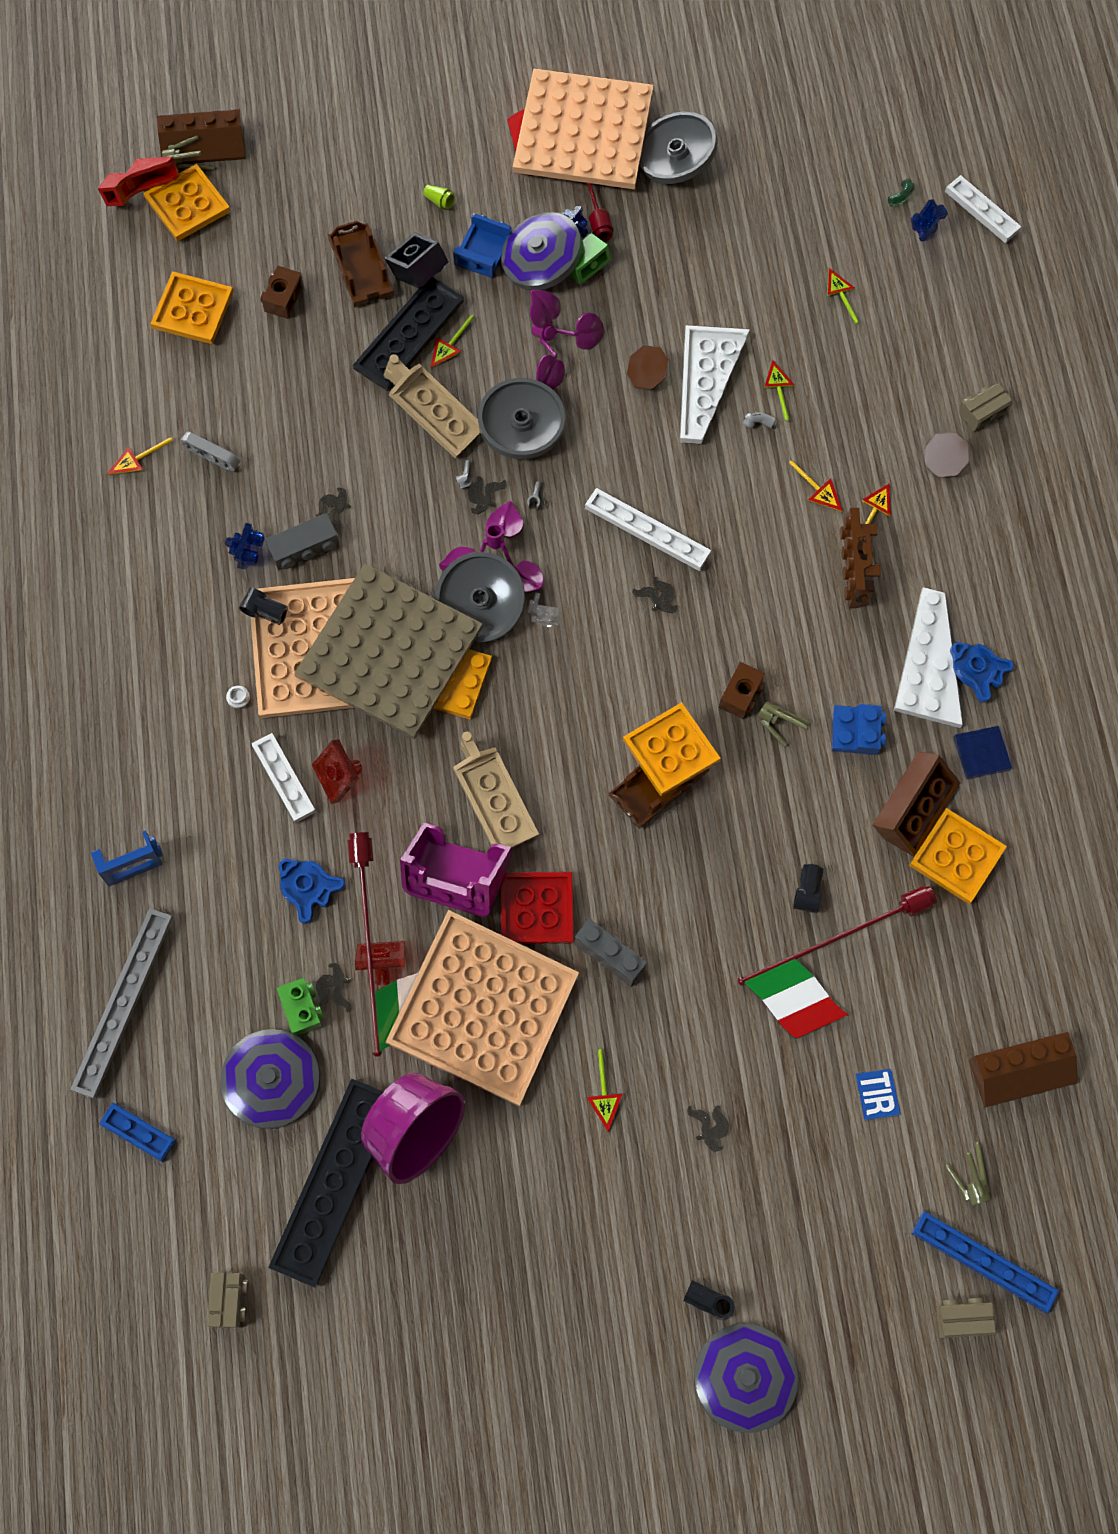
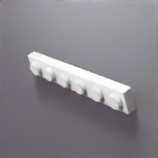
M598 488L595 489L585 504L586 510L698 571L701 570L711 553L710 549Z

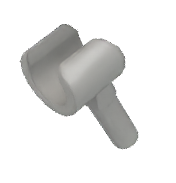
M470 460L465 461L463 474L456 476L460 489L472 485L469 475Z
M536 482L532 496L527 499L528 508L532 501L537 502V510L540 508L539 491L541 482Z

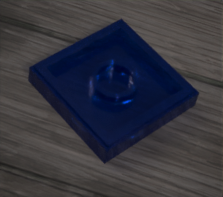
M999 726L954 735V742L966 780L1012 769Z

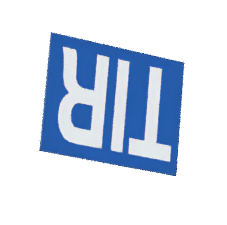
M891 1069L855 1074L864 1120L900 1115Z

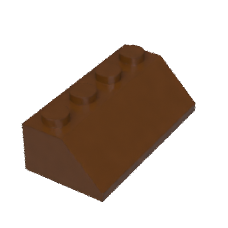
M240 109L157 116L161 157L162 151L167 150L169 145H175L194 136H199L198 140L177 150H180L181 153L201 151L202 154L183 158V162L180 164L246 159L244 129Z
M917 752L872 826L883 839L914 857L961 783L940 755Z
M1069 1032L979 1054L969 1060L984 1108L1078 1083L1077 1056Z

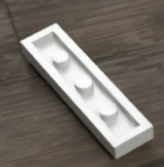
M961 175L946 187L945 192L1004 243H1007L1020 231L1021 226Z
M271 733L252 743V747L294 822L297 823L316 813L274 735Z

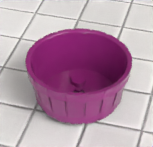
M409 1073L402 1076L380 1095L370 1109L362 1127V1143L380 1165L383 1173L395 1184L408 1183L428 1170L449 1146L463 1120L466 1107L465 1098L453 1088L435 1082L423 1074Z

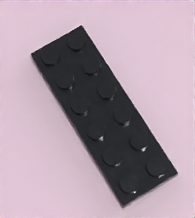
M430 278L426 285L420 287L356 360L353 364V369L386 391H389L394 384L384 377V372L390 356L397 355L399 360L408 368L463 304L464 296L435 278Z

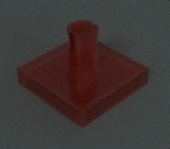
M339 739L332 740L312 763V767L331 804L338 803L359 780L358 774L362 772L361 764L355 766L360 761L349 760Z
M405 941L371 943L372 965L375 972L376 985H381V976H383V985L390 983L389 968L405 966ZM366 943L357 944L355 970H368Z

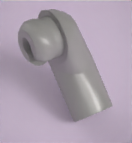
M752 412L745 415L743 424L746 427L753 428L755 422L772 429L776 418L763 412Z

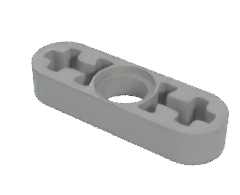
M186 432L180 440L181 445L190 452L228 471L234 472L240 463L239 458L233 453L191 432Z

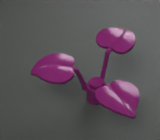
M532 290L530 291L532 334L540 338L539 342L552 354V356L544 355L539 361L536 380L553 389L562 382L565 375V366L561 360H556L557 354L546 341L552 340L556 333L577 336V347L586 350L593 348L600 341L604 327L596 314L585 313L581 315L576 323L577 332L555 328L552 325L553 319H556L561 311L559 299L550 292Z
M508 501L497 508L487 519L486 539L482 541L483 544L479 552H484L487 545L492 549L502 548L507 561L520 574L524 583L525 593L538 591L543 587V576L540 569L534 563L525 560L519 562L515 567L506 548L504 537L512 538L518 535L523 528V520L520 514L515 509L513 503ZM466 546L457 547L446 555L444 560L439 563V567L444 572L447 566L454 560L475 551Z

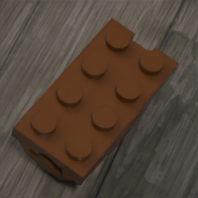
M350 222L337 226L331 234H328V240L354 307L367 304L368 299L380 297L381 300L394 296V290L388 277L385 263L368 223ZM342 229H343V231H347V230L352 229L351 231H348V232H340V233L338 232L339 230H342Z
M850 508L848 516L844 517V526L840 527V539L844 540L841 557L842 560H845L846 567H843V580H847L844 598L848 600L849 608H858L859 606L869 604L873 595L872 592H874V580H865V577L881 576L880 565H872L870 536H877V524H860L859 508ZM863 554L867 555V561L863 560ZM861 595H863V596L861 597V600H862L863 602H860V601L857 600V598L860 597Z
M639 765L625 777L623 782L609 792V796L640 829L709 772V768L665 795L660 796Z

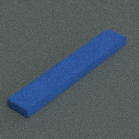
M925 1211L921 1213L911 1233L1046 1314L1049 1313L1059 1293L1058 1289Z

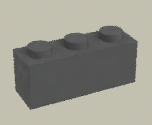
M327 513L265 539L267 549L278 571L289 569L295 563L302 560H310L316 554L323 551H331L339 545L337 533Z
M590 918L574 938L576 946L630 987L646 968L647 962Z

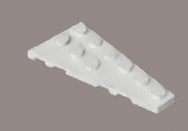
M686 325L680 442L702 444L747 339L749 329Z
M924 587L921 590L894 711L961 728L962 717L956 674L953 669V658L950 653L952 643L944 592Z

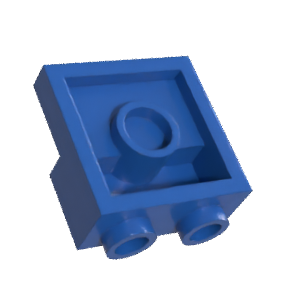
M859 704L858 707L834 705L831 751L877 755L880 749L885 746V734H881V726H885L886 713L882 712V706Z

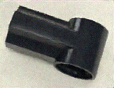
M256 588L248 589L239 606L240 611L250 617L256 618L259 616L278 625L284 622L288 612V606L268 598L262 591Z
M815 864L803 865L793 909L817 914L821 900V893L819 891L824 868Z
M693 1280L683 1300L718 1320L730 1318L735 1308L734 1302L729 1296L722 1295ZM726 1301L730 1307L729 1313L725 1315L719 1314L715 1308L716 1303Z

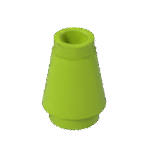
M428 184L423 190V196L427 197V199L441 209H450L454 204L455 194L450 189Z

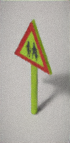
M828 268L827 296L839 293L854 323L858 324L859 321L843 293L855 290V287Z
M473 315L467 319L449 343L436 338L431 369L462 353L461 350L452 345L474 319Z
M772 360L764 388L777 387L785 421H789L781 387L794 386V384Z
M599 1049L598 1057L602 1095L586 1098L607 1132H609L623 1093L607 1095L603 1050Z

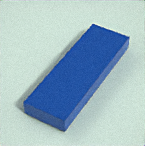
M115 1103L111 1104L99 1123L161 1162L165 1160L176 1142L172 1137Z

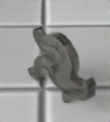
M479 476L478 481L468 489L469 500L477 504L476 508H471V512L479 515L487 510L488 506L495 507L496 504L491 502L492 493L505 489V480L501 483L492 482L487 484L484 496L480 493L484 486V481Z
M339 487L337 488L339 492L338 497L327 494L320 499L319 513L316 514V517L327 513L328 508L335 507L329 512L328 516L331 523L337 527V532H340L343 528L338 515L343 512L344 508H351V505L346 504V490Z
M654 577L653 586L661 592L659 598L652 587L632 590L635 597L651 598L654 604L652 611L659 609L663 612L674 613L677 610V605L672 606L669 603L674 598L672 586L658 581V577Z
M330 963L328 966L333 968V976L322 975L316 983V991L321 999L318 1004L320 1006L326 1004L328 1001V989L336 986L331 998L336 1005L344 1007L348 1013L351 1010V1004L342 997L341 992L344 988V983H350L351 979L344 978V973L337 963Z
M718 1105L713 1109L712 1116L716 1125L709 1129L710 1116L702 1110L695 1111L689 1106L687 1108L688 1115L699 1120L702 1124V1135L696 1136V1139H704L705 1144L713 1152L721 1151L723 1146L719 1147L715 1139L726 1136L729 1123L719 1112L720 1106Z

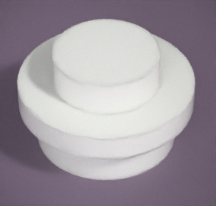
M234 686L227 692L226 699L231 707L242 708L248 704L250 695L245 687Z

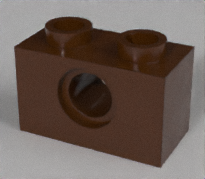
M277 265L275 272L270 274L269 285L266 290H263L260 300L263 304L264 312L288 319L304 285L301 272Z
M740 662L720 700L718 708L741 719L744 718L746 712L751 714L756 704V701L753 699L756 693L761 694L766 684L763 682L765 673ZM741 688L746 689L749 694H741L738 690Z

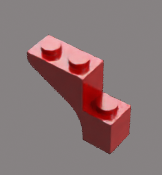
M172 157L136 159L126 173L108 174L98 187V190L106 206H124L137 193L178 179L180 174Z

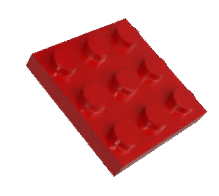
M572 872L505 873L501 883V935L519 944H573Z

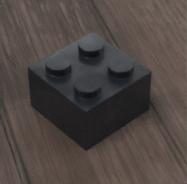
M416 232L384 258L396 279L418 289L426 285L430 278L441 272L443 267L449 263L438 241Z

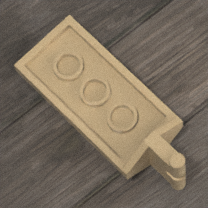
M397 355L390 356L384 377L389 379L395 386L390 391L389 396L456 459L481 434L478 419L420 364L409 370L399 360Z
M464 732L462 734L461 750L466 759L455 765L453 770L490 844H502L512 849L537 837L539 833L496 747L479 752L471 733Z

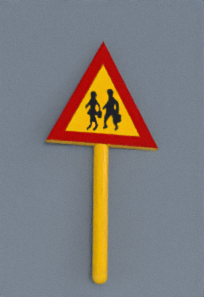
M173 438L166 439L136 457L128 447L107 475L142 471L143 469L138 460L173 441Z
M792 460L789 461V464L817 490L808 501L842 512L831 478L820 488Z
M889 483L861 500L873 507L865 524L871 523L877 510L891 516Z

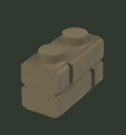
M999 383L991 387L987 385L975 397L970 395L963 400L959 415L967 422L972 431H976L1008 412L1013 402Z
M211 1273L207 1327L241 1328V1322H246L247 1307L243 1306V1295H248L249 1280H245L244 1274Z
M983 1298L968 1299V1304H959L958 1299L943 1300V1306L936 1307L940 1338L996 1335L992 1303H984Z

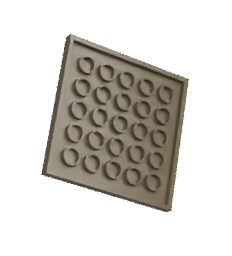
M364 563L294 674L295 677L415 739L481 631L483 624Z

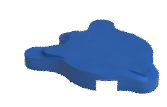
M955 642L950 648L956 676L974 690L978 701L981 703H985L991 698L989 685L996 688L1000 687L1003 683V674L1009 673L1014 668L1011 660L997 657L990 649L981 644L969 645Z
M286 858L279 863L281 892L285 899L297 908L298 918L302 924H308L312 921L313 906L315 904L327 907L331 894L342 891L345 888L343 878L328 875L321 866L311 860L309 862H299V860L293 861Z

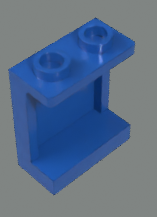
M473 213L471 226L461 246H456L453 251L454 265L493 278L501 262L504 243L507 237L510 236L512 228L504 222H497L484 215Z

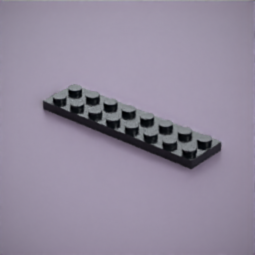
M351 1078L272 1257L269 1269L316 1288L372 1159V1155L365 1149L362 1143L361 1132L370 1109L384 1091Z

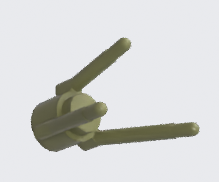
M194 136L175 145H169L167 150L162 151V157H172L177 169L192 167L195 164L180 163L183 162V158L198 156L202 152L181 153L177 149L198 140L199 136ZM198 165L201 170L216 169L215 166Z
M768 701L758 714V717L762 719L760 724L767 728L784 747H787L788 744L770 725L771 723L775 725L781 717L805 730L809 728L807 725L811 724L810 721L787 712Z
M976 1142L975 1146L981 1180L979 1179L972 1153L968 1152L967 1157L974 1178V1183L967 1185L969 1190H966L950 1165H946L947 1171L962 1192L964 1200L970 1199L972 1205L991 1199L979 1142Z

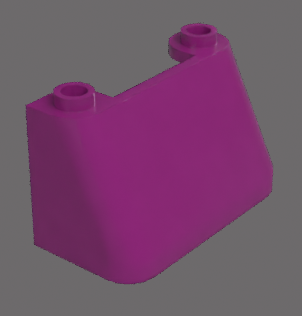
M423 823L400 859L402 888L413 897L477 916H487L493 907L511 859V847L502 844H492L487 854L446 842L445 833L439 826Z

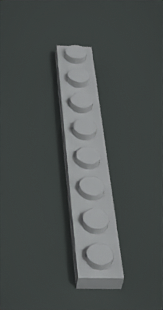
M149 908L70 1090L96 1099L173 920L171 915Z

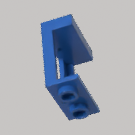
M146 830L142 831L147 846L110 861L100 849L90 852L98 874L108 886L163 865L160 857L164 855L154 836L150 837ZM145 859H152L142 864H139L135 867L122 871L120 873L114 874L115 871L135 864L139 861Z

